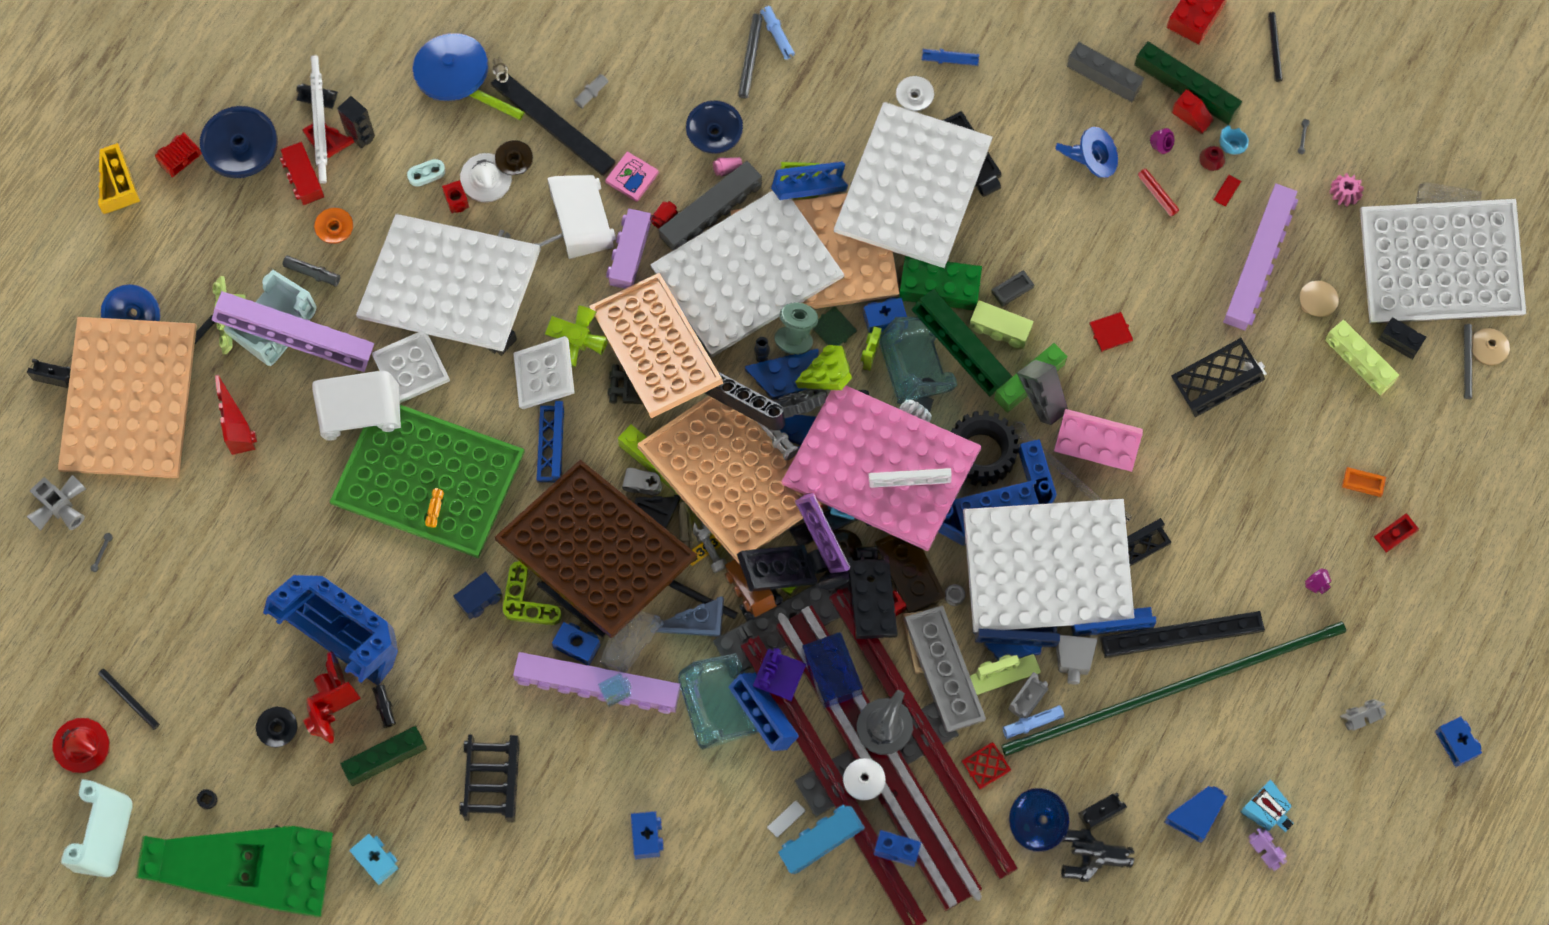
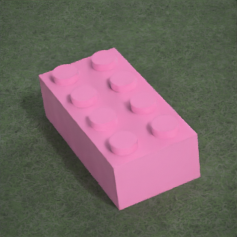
M1065 409L1054 451L1132 472L1143 429Z

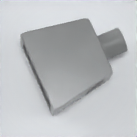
M1060 635V642L1056 646L1059 672L1068 673V684H1080V674L1088 675L1097 639Z

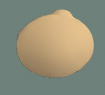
M1309 282L1300 292L1301 309L1313 316L1328 317L1338 306L1339 298L1337 291L1327 282Z

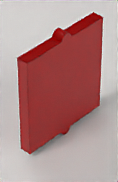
M1122 312L1089 322L1094 334L1093 339L1097 341L1101 352L1133 341L1129 331V324H1126Z

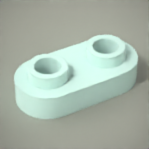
M432 159L413 166L407 173L409 183L413 186H422L441 179L445 174V167L443 162L438 159ZM416 176H420V177H421V178L418 179V180L415 179Z

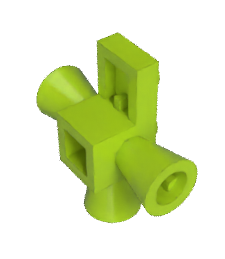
M578 305L575 324L551 316L545 332L546 336L554 339L564 336L568 338L572 367H576L579 350L585 351L586 347L603 355L608 343L606 336L592 335L587 328L597 312Z

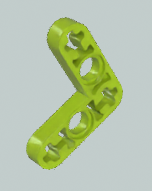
M520 561L514 562L509 568L503 603L505 617L509 620L545 625L558 624L562 619L560 608L555 605L524 601L528 569ZM518 567H521L522 571H524V573L521 572L519 575V580L523 581L522 583L516 581L517 576L514 570H518ZM513 586H519L521 593L514 596L510 594V589ZM515 606L516 610L522 611L521 607L523 606V616H521L519 611H514L513 614H510L507 609ZM536 608L538 614L532 618L528 617L527 610ZM541 609H544V614H551L552 611H555V614L558 616H554L553 620H551L548 615H543V619H540L542 616Z

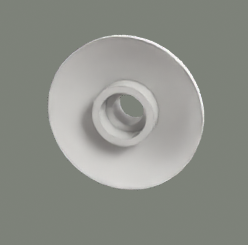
M910 76L899 83L896 97L904 108L911 111H920L932 103L934 89L925 78ZM912 95H917L918 98H913V97H911V96H912Z
M858 759L850 763L846 768L843 782L845 789L852 797L859 800H870L882 792L885 785V774L881 766L871 759ZM866 774L869 779L863 781L861 775Z

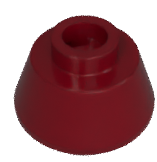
M1210 146L1202 150L1199 161L1206 170L1217 171L1224 166L1225 155L1221 148Z

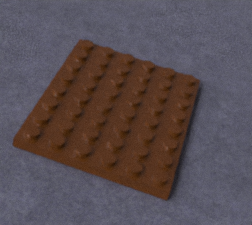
M581 459L495 536L497 543L611 639L697 558V554Z

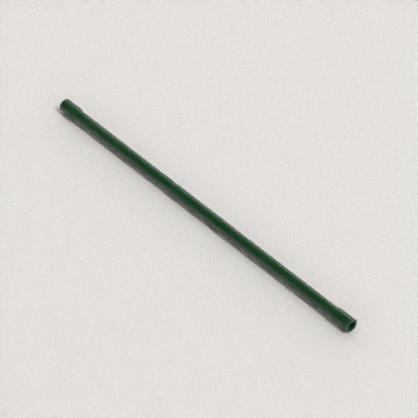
M1342 621L1297 639L1022 739L1002 744V751L1005 757L1027 747L1318 641L1346 633V627Z

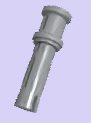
M758 423L771 438L773 447L778 448L783 454L784 460H790L797 454L799 448L789 441L787 434L781 433L780 430H770Z

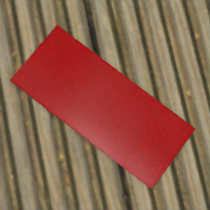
M1228 175L1213 200L1226 207L1241 181Z

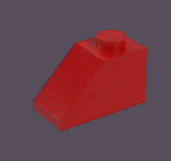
M1187 89L1174 104L1172 114L1201 134L1214 121L1203 101Z

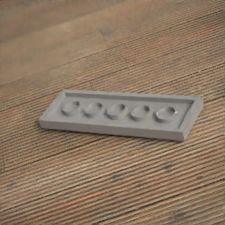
M943 605L905 617L904 622L946 733L984 722L986 720Z

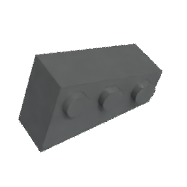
M1034 360L1018 371L1017 375L1040 422L1052 425L1063 417L1064 411L1068 407L1056 366Z

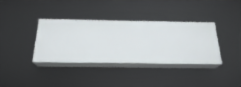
M951 468L869 473V486L871 488L951 482Z

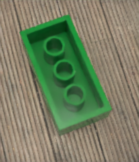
M905 256L899 298H902V301L917 303L919 299L934 289L951 308L974 311L978 303L982 266L947 261L945 268Z

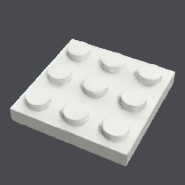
M418 332L371 353L379 371L390 373L399 383L400 403L450 381L428 334Z
M565 336L513 353L518 401L521 409L575 394L569 340Z

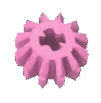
M1346 173L1344 177L1341 175L1337 176L1336 180L1332 182L1330 194H1333V200H1339L1338 205H1341L1343 202L1347 207L1350 203L1355 205L1361 199L1364 186L1360 185L1361 180H1355V175L1349 177Z

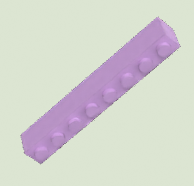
M1275 183L1223 323L1242 330H1246L1248 324H1253L1256 314H1253L1254 308L1258 309L1262 300L1259 297L1260 291L1264 292L1268 283L1265 280L1266 275H1271L1274 264H1271L1272 259H1276L1280 251L1277 245L1284 240L1286 232L1283 231L1284 226H1289L1292 215H1289L1290 210H1295L1298 199L1295 198L1297 191Z
M221 291L212 317L214 322L365 372L374 343L223 291Z
M522 652L518 653L513 674L515 681L520 685L529 686V684H534L544 690L555 688L558 689V692L564 694L575 692L578 693V696L584 698L595 696L598 697V700L604 702L615 700L621 705L630 706V704H635L645 710L655 708L665 714L676 712L681 689L679 683Z

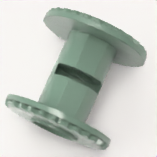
M794 302L786 304L780 310V319L786 326L776 331L775 343L779 349L789 354L799 355L806 353L813 344L810 331L818 323V314L811 306L804 303Z

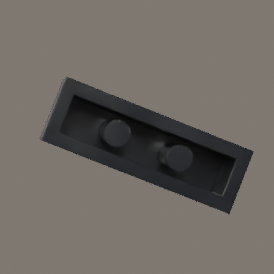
M350 96L337 110L345 134L351 136L354 142L362 149L373 141L375 133L367 109Z

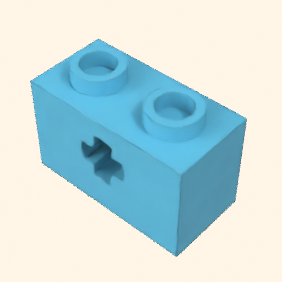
M368 834L349 851L376 883L380 885L398 869L395 864L398 860L390 851L387 854L382 849L384 844L377 836L372 838ZM373 855L379 857V860L377 862L372 859Z

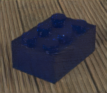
M841 632L802 645V655L823 708L862 695L863 686Z

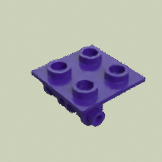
M774 648V650L768 649L753 686L792 701L806 663L781 654L782 651L778 648Z

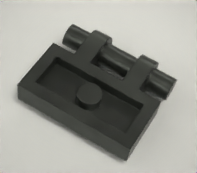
M613 364L609 372V379L611 380L610 388H608L609 403L616 404L617 397L623 396V404H643L625 371H619V365ZM620 379L624 380L623 388H618V380Z

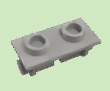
M1372 699L1366 701L1364 706L1360 708L1353 707L1346 710V713L1340 717L1348 721L1345 723L1346 728L1354 731L1366 726L1365 717H1367L1368 723L1383 719L1386 711L1382 706L1385 703Z

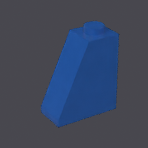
M1208 786L1170 813L1164 823L1202 843L1227 796L1218 787Z

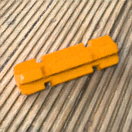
M434 488L432 491V498L430 499L427 512L428 516L425 521L427 527L435 528L437 525V518L439 517L442 504L441 500L444 495L441 489Z

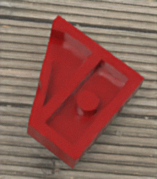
M312 123L302 129V131L315 149ZM325 124L328 159L352 145L354 140L351 136L347 137L341 134L339 130L328 127Z

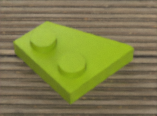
M874 327L872 333H868L866 340L868 345L866 350H863L861 362H863V369L871 371L881 337V328Z

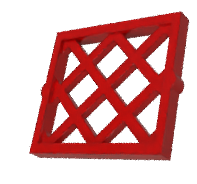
M994 742L961 761L979 790L1012 771ZM989 748L988 754L981 753ZM992 748L995 749L998 757L990 755ZM977 755L976 761L969 760ZM979 756L987 757L986 764L978 762ZM989 758L997 760L996 766L988 765ZM1000 760L1004 763L1006 769L998 767ZM967 763L975 764L973 771L969 769ZM977 765L985 767L983 774L976 772ZM987 768L995 769L993 776L986 775ZM997 770L1003 771V773L996 776ZM975 775L982 776L981 783H978ZM985 777L991 779L984 784Z

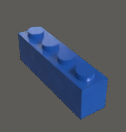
M740 673L728 686L771 751L787 750L799 735L771 694L753 686L757 674Z

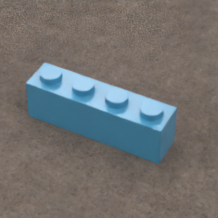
M844 805L838 807L833 811L834 815L829 818L824 817L816 822V827L811 830L808 828L802 831L798 839L795 841L789 840L782 845L783 849L778 851V854L790 874L799 873L865 829L852 807H845Z

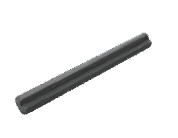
M754 13L752 16L738 96L747 99L749 96L763 16Z

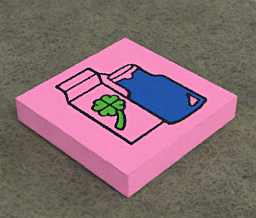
M627 151L605 181L611 187L638 202L659 174V170Z

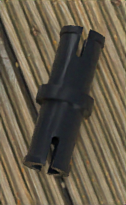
M759 337L756 340L754 353L757 362L768 360L770 347L765 337Z
M385 685L373 687L372 691L377 703L376 710L380 713L383 728L396 725L391 710L392 703L388 700Z

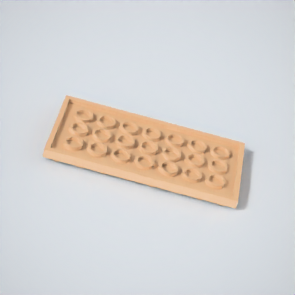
M660 273L589 306L590 309L597 312L594 316L607 337L611 348L651 418L723 384L721 376Z

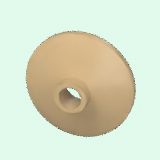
M1484 328L1477 331L1472 337V355L1483 364L1497 365L1503 362L1509 354L1510 346L1507 338L1496 329ZM1489 342H1492L1495 346H1490Z

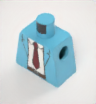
M1271 780L1240 811L1268 831L1277 824L1286 832L1294 824L1285 815L1291 808L1290 803Z

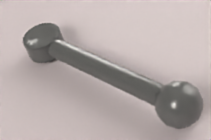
M1303 119L1301 123L1303 130L1300 148H1298L1299 154L1305 153L1306 129L1310 123L1308 119Z
M110 533L104 535L105 541L95 563L90 568L92 572L98 571V564L106 546L113 539Z

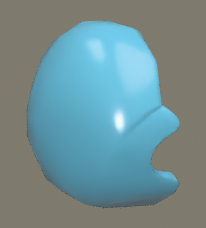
M1229 125L1222 129L1219 143L1225 153L1236 155L1243 153L1247 149L1249 139L1240 128L1231 129Z

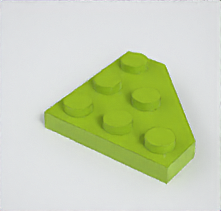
M826 346L795 381L797 387L841 391L852 379L843 346Z

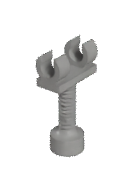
M703 522L700 523L702 530H699L696 523H694L693 534L697 537L698 542L702 541L705 544L704 546L713 560L711 565L713 572L717 573L725 569V564H727L725 558L721 559L718 556L711 540H709L710 530L707 529Z

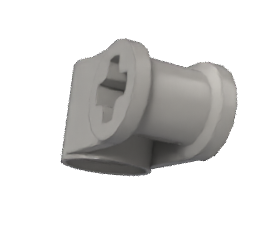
M627 468L622 489L632 493L655 496L661 492L662 484L660 477L656 473Z

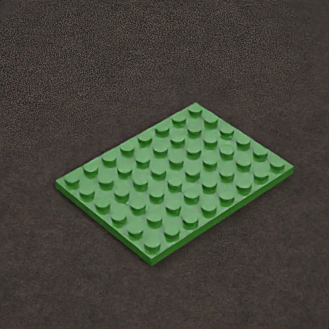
M400 405L401 428L394 429L392 432H384L378 426L363 427L330 499V504L479 558L523 458L525 449ZM434 488L443 490L444 495L441 500L442 504L439 517L437 518V525L435 528L426 526L425 521L428 516L427 512L430 499L432 498V491Z

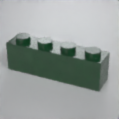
M415 725L341 762L340 765L348 782L353 787L427 750V747Z

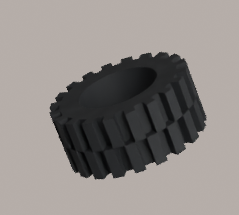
M984 410L983 415H979L978 411H974L972 417L968 414L964 415L962 422L958 420L955 423V428H952V433L967 440L975 435L989 436L999 444L1001 449V456L996 462L990 465H977L973 463L964 482L969 478L972 480L971 485L976 486L977 481H981L982 486H987L988 481H991L993 485L998 483L999 478L1001 480L1006 478L1007 472L1010 473L1012 471L1019 450V444H1017L1018 435H1014L1015 428L1013 425L1007 426L1009 420L1005 417L1002 421L999 420L1000 414L994 413L993 416H989V411Z

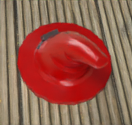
M76 718L66 722L58 729L53 738L52 751L55 760L63 769L72 773H87L97 769L105 761L109 753L110 740L107 731L98 722L89 718Z

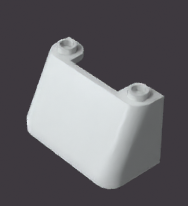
M594 175L553 176L547 178L551 198L555 205L563 239L567 247L568 258L571 259L614 248L613 240H616L614 229L609 228L599 194L601 189L599 178L595 179Z
M375 371L322 379L312 383L320 435L325 440H336L343 430L378 426L384 432H392L394 429L401 428L399 383L390 373Z

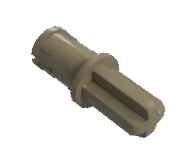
M501 57L494 58L493 73L496 75L497 81L500 80L501 83L508 80L507 65L503 63Z

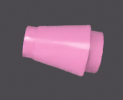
M740 157L717 158V160L713 161L714 172L716 176L720 175L721 177L733 172L742 165Z

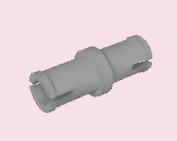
M599 74L590 85L587 84L584 87L585 90L574 99V102L580 108H584L593 97L596 98L598 96V92L609 81L604 75Z

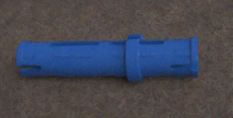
M923 48L922 61L978 66L979 54L944 51V49L929 50Z

